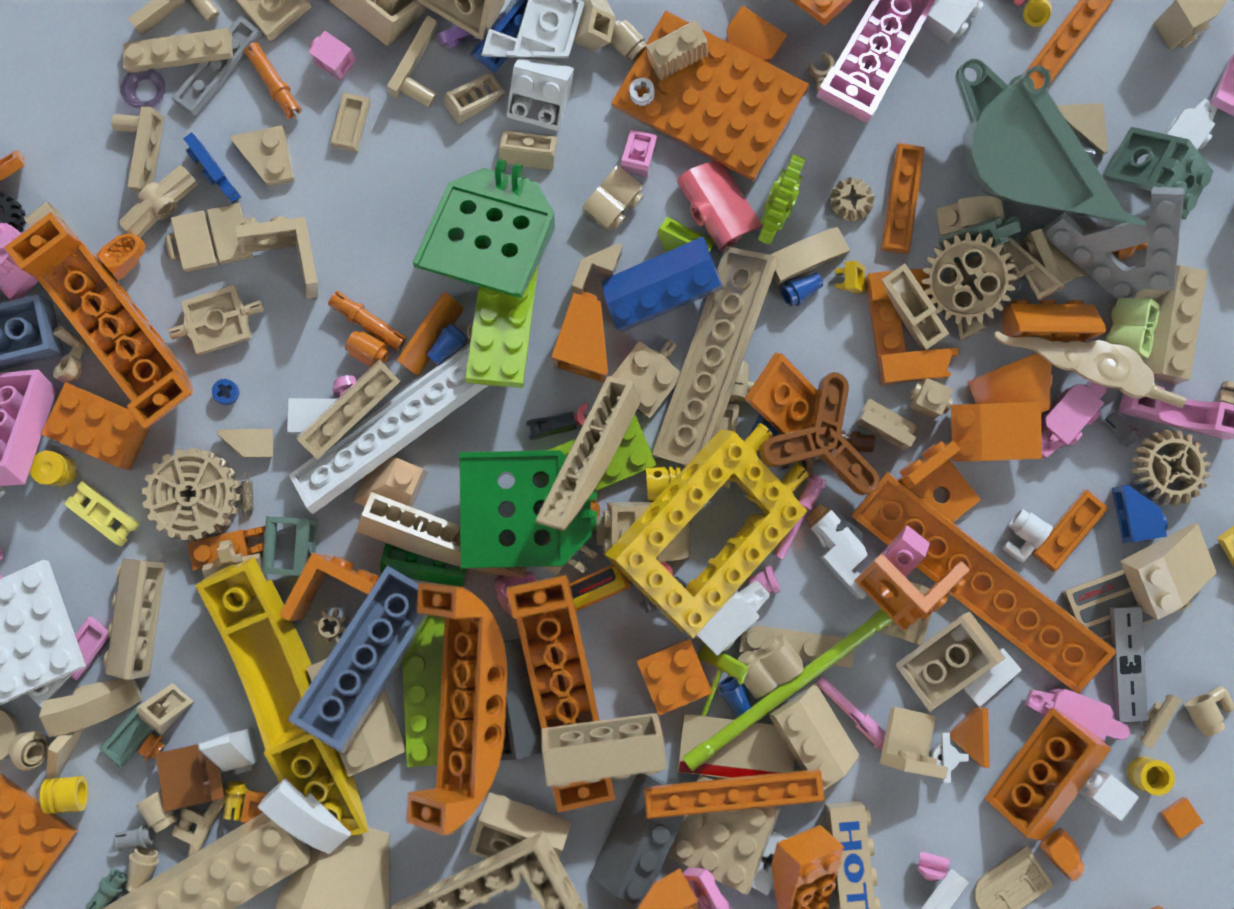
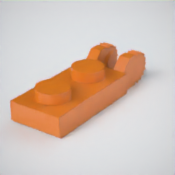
M265 526L247 530L241 529L187 543L193 571L201 570L203 565L215 563L216 559L219 558L217 553L219 542L231 540L235 553L242 554V556L263 552L264 543L249 547L247 538L263 535L265 533Z

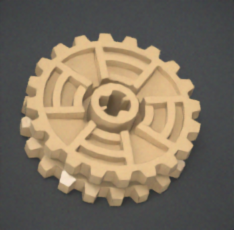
M180 448L175 450V455H163V462L161 464L155 462L151 466L154 472L152 475L146 474L144 479L148 482V487L142 488V494L147 496V500L142 504L143 508L150 510L147 516L149 521L157 522V530L168 532L167 536L171 538L195 541V539L209 538V534L218 535L222 532L221 526H229L232 523L230 519L231 514H237L239 511L235 504L241 501L242 495L237 494L236 489L241 487L240 481L233 479L236 472L234 468L226 467L228 462L224 458L220 459L215 453L206 450L189 448V450L184 451ZM196 491V497L188 498L189 492Z

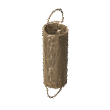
M245 480L241 481L242 510L245 511V515L246 511H250L251 517V511L254 510L253 481Z

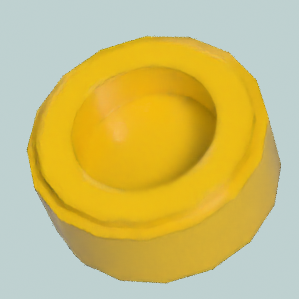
M1029 0L1023 10V19L1026 24L1032 27H1040L1046 24L1051 16V4L1048 0Z

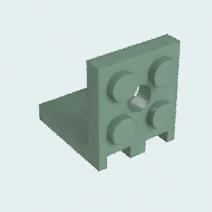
M1130 127L1103 176L1109 181L1152 191L1153 187L1185 188L1182 219L1186 220L1190 211L1195 208L1197 199L1204 187L1209 184L1214 171L1189 139ZM1149 154L1146 161L1137 164V160L1142 155Z

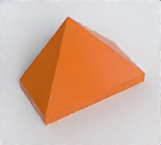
M975 706L949 732L950 739L964 753L968 754V757L975 764L983 768H990L988 709Z

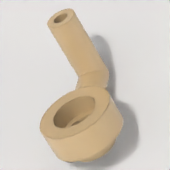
M59 325L55 328L53 335L70 345L72 349L68 355L58 362L53 371V377L65 384V382L76 381L81 375L82 368L79 359L86 348V343Z

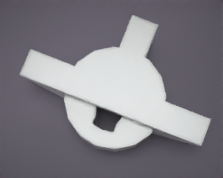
M942 733L940 744H937L931 751V757L937 758L936 764L948 767L946 779H943V783H951V770L957 767L959 761H969L968 754L959 753L956 748L950 745V733ZM942 754L943 761L938 759V755Z

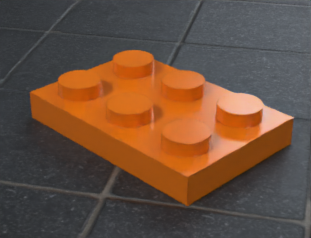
M775 352L744 399L783 435L811 428L817 389L783 354Z

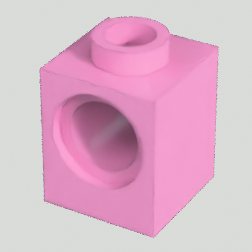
M325 30L320 37H316L312 41L308 52L316 65L340 81L356 61L352 49Z

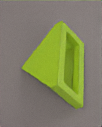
M666 217L657 232L665 252L701 237H704L709 251L714 246L711 238L669 217Z

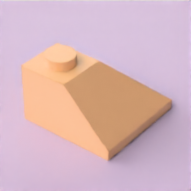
M392 456L364 476L353 502L366 506L371 492L413 508L428 472Z

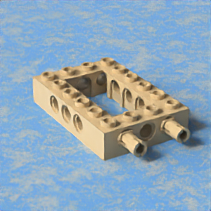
M541 831L395 903L391 909H467L481 901L483 904L488 902L490 897L506 889L508 891L515 889L523 876L532 891L530 894L532 899L537 900L541 909H586L544 831Z

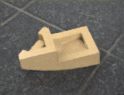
M273 429L217 430V436L224 440L242 458L273 457Z

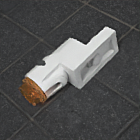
M820 503L805 517L808 521L807 526L815 533L822 546L829 548L819 558L856 599L863 600L868 594L854 581L860 573L858 571L855 573L851 571L867 556L866 549L861 543L863 533L836 511H832L829 507L825 508Z

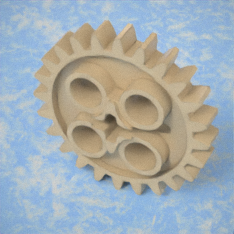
M966 232L965 240H960L959 236L954 234V243L951 244L948 240L944 239L945 248L943 250L939 247H934V251L938 256L936 258L932 256L927 257L932 267H923V271L930 274V276L923 278L922 283L930 284V287L926 288L924 292L926 295L932 294L930 298L932 304H938L935 311L936 314L945 310V320H948L953 314L956 316V324H959L962 317H966L968 325H971L972 317H977L978 321L983 323V314L986 313L989 317L994 318L992 311L994 307L998 310H1003L1000 301H1010L1011 298L1006 294V291L1015 290V286L1008 283V281L1016 279L1017 276L1014 273H1008V270L1015 267L1014 262L1005 263L1010 253H999L1003 247L1002 243L993 247L991 246L993 237L990 236L983 242L982 234L978 233L975 240H972L970 233ZM970 252H978L982 256L981 263L976 266L968 265L965 258ZM955 257L961 260L969 275H976L973 278L974 284L983 295L982 300L977 298L968 282H961L964 276L954 261ZM951 267L957 272L956 278L952 281L943 280L940 273L944 268ZM985 276H993L997 279V284L993 289L986 290L981 287L980 282ZM961 291H966L971 294L972 299L968 304L961 305L956 301V295Z

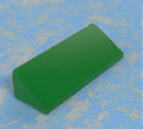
M388 543L385 544L380 560L381 573L389 566L409 579L462 588L465 584L467 569H461L460 566L412 553Z

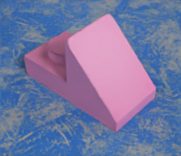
M631 129L621 160V168L629 174L648 177L657 135Z

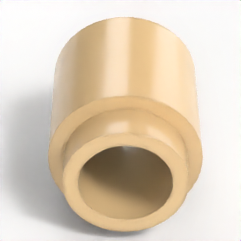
M617 20L614 24L611 45L625 59L629 58L634 62L642 49L647 46L644 42L645 38L627 20L622 22Z

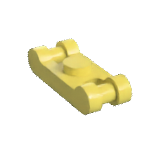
M82 480L77 486L78 491L73 497L69 496L64 504L113 543L123 547L128 540L126 538L132 530L135 531L140 523L100 494L92 485ZM88 497L89 499H91V501L86 507H84L82 503ZM116 519L122 523L117 531L111 527Z

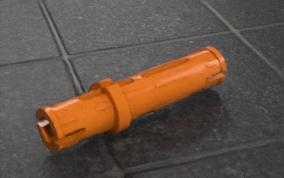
M259 43L249 44L253 51L251 52L246 46L244 54L270 90V97L277 101L287 119L295 118L296 115L293 111L295 110L299 115L302 109L291 95V88L286 82L282 81L262 51Z
M338 290L330 297L328 305L348 318L347 321L350 323H356L397 352L405 344L407 336L396 331L390 325L364 309L365 306L360 302L352 301Z

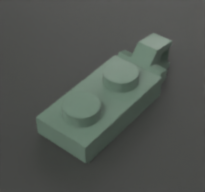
M1017 215L1003 220L1001 217L991 218L940 237L938 242L943 250L945 248L943 240L946 239L951 244L954 243V234H957L960 240H965L966 232H969L971 239L975 240L978 233H981L983 242L990 236L993 237L991 246L995 247L999 243L1003 244L1009 241L1008 236L1020 232L1021 225ZM970 252L969 254H967L965 260L976 257L981 254L978 252ZM958 257L954 258L955 263L961 262Z

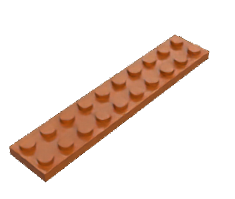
M888 471L879 480L877 489L867 494L851 513V517L887 545L906 526H909L927 540L930 544L926 556L916 568L935 583L962 561L970 570L962 577L966 582L951 595L1075 693L1079 694L1117 653L1112 646L915 492L906 488Z

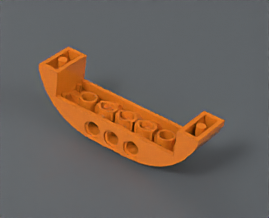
M50 212L4 246L21 270L37 278L132 401L127 405V408L143 429H148L194 393L193 386L184 368L156 329L97 256L54 213Z
M564 575L506 588L513 619L516 618L541 730L542 728L600 721L580 626L567 576ZM612 777L601 778L594 783H586L584 781L572 782L565 787L552 785L558 813L616 800Z
M418 583L417 613L445 618L436 788L408 792L406 823L442 835H448L458 829L473 815L488 793L498 770L503 750L505 729L507 659L500 628L493 614L479 598L462 587Z

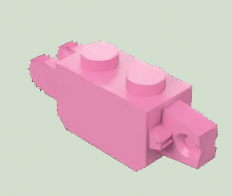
M1088 381L1085 385L1077 384L1066 388L1051 405V410L1046 411L1041 416L1042 458H1047L1059 447L1068 444L1070 446L1074 445L1083 435L1081 432L1082 428L1086 424L1091 425L1100 416L1101 412L1098 410L1104 404L1101 397L1107 392L1106 390L1109 387Z
M1058 687L1049 690V693L1029 690L1025 706L1040 713L1041 718H1044L1053 707L1090 730L1101 740L1105 741L1106 736L1123 741L1130 735L1128 725L1112 719L1114 713L1110 705Z

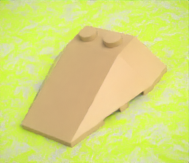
M368 827V832L349 836L330 854L313 847L310 852L309 864L293 874L279 894L275 909H390V833Z

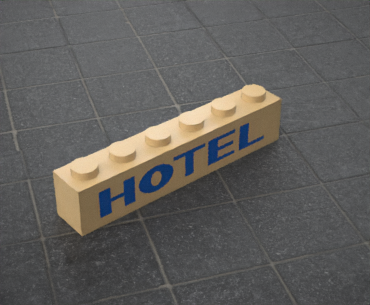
M860 801L825 804L828 832L844 846L841 865L835 880L836 909H881L879 898L875 897L874 886L878 885V877L875 867H871L870 856H874L875 850L872 838H868L867 826H871L869 808H865V805Z

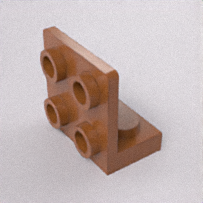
M199 744L156 754L165 811L225 798L220 767L200 751Z

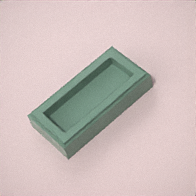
M137 707L99 748L119 768L124 767L140 749L147 737L155 732L154 729L139 717L136 712Z

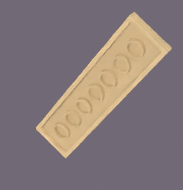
M725 246L717 269L725 289L707 297L652 452L653 456L687 466L719 431L778 263V259L775 256Z

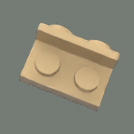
M871 399L866 401L855 421L857 425L901 450L911 447L916 438L913 435L917 428L916 424Z

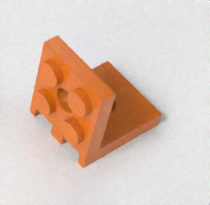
M940 441L921 454L924 459L912 461L899 471L902 476L897 479L906 488L911 489L950 521L954 522L981 501V499L949 460L961 449L954 441L946 444ZM938 487L945 489L947 492V500L944 503H939L934 499L933 494Z
M312 552L279 616L288 621L303 620L327 574L368 595L380 577L368 570L359 569L357 571L353 569L355 564L343 557L333 556L331 558L326 554L322 555Z
M881 554L854 581L905 631L919 618L924 621L933 612H936L948 600L947 598L966 582L962 577L970 569L961 561L922 595Z

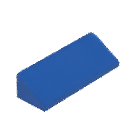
M512 0L494 22L491 30L517 38L528 0ZM485 38L483 41L480 40L470 55L496 73L508 57L481 56Z

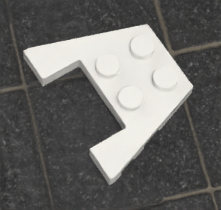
M528 0L517 38L489 29L481 56L568 58L584 2L582 0Z

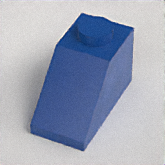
M1129 485L1112 488L1122 543L1167 537L1168 522L1159 506Z

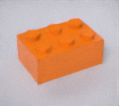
M65 382L41 435L118 468L131 471L151 426L148 429H143L128 408Z

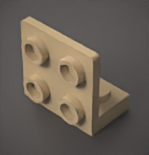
M892 706L880 764L906 772L946 779L948 767L936 764L937 758L928 756L936 716Z

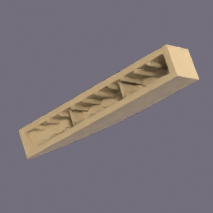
M610 376L607 377L536 519L537 523L565 530L587 501L608 468L641 402L634 382Z
M371 492L356 532L409 552L461 567L460 525ZM500 541V544L503 546H511L510 544ZM472 568L477 571L524 579L527 568Z

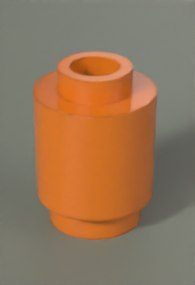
M354 331L345 344V350L349 352L351 357L369 367H372L379 359L385 363L389 356L387 344L365 332Z

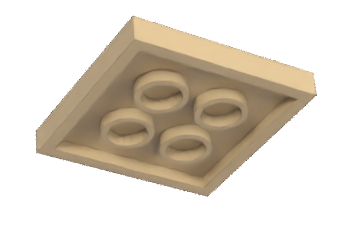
M699 775L697 782L714 779L705 775ZM770 806L685 815L668 857L690 868L707 869L715 880L745 895L749 894L780 809Z

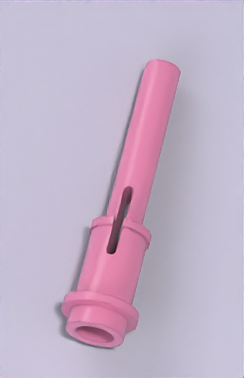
M811 473L810 477L805 478L807 483L798 498V501L807 512L808 510H813L822 489H826L825 483L827 480ZM807 512L779 542L773 555L784 560Z
M822 675L815 682L817 686L856 723L854 727L858 728L873 743L872 747L874 749L878 748L881 751L886 731L868 713L863 715Z

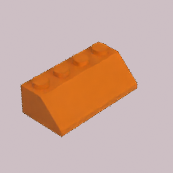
M1052 707L985 799L1027 838L1044 840L1112 748L1090 730Z

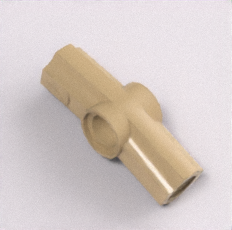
M179 165L159 183H150L140 191L138 195L139 201L119 221L120 225L129 234H134L141 238L157 220H163L175 211L177 202L198 185L197 181L184 167Z

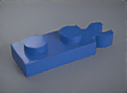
M193 132L184 137V141L189 146L185 151L196 164L200 161L205 169L201 172L211 185L217 183L232 203L240 199L241 195Z

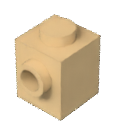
M926 378L914 385L909 396L912 399L909 409L936 419L943 413L947 414L953 402V399L950 398L953 389Z

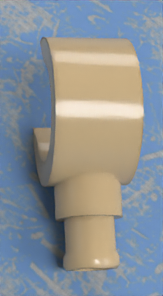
M824 51L821 58L828 65V69L820 71L811 62L808 67L809 74L815 79L816 92L819 91L829 71L835 65L832 55Z

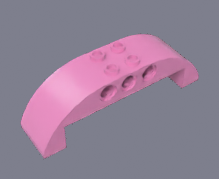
M873 0L836 65L831 68L818 91L817 98L868 124L935 0Z

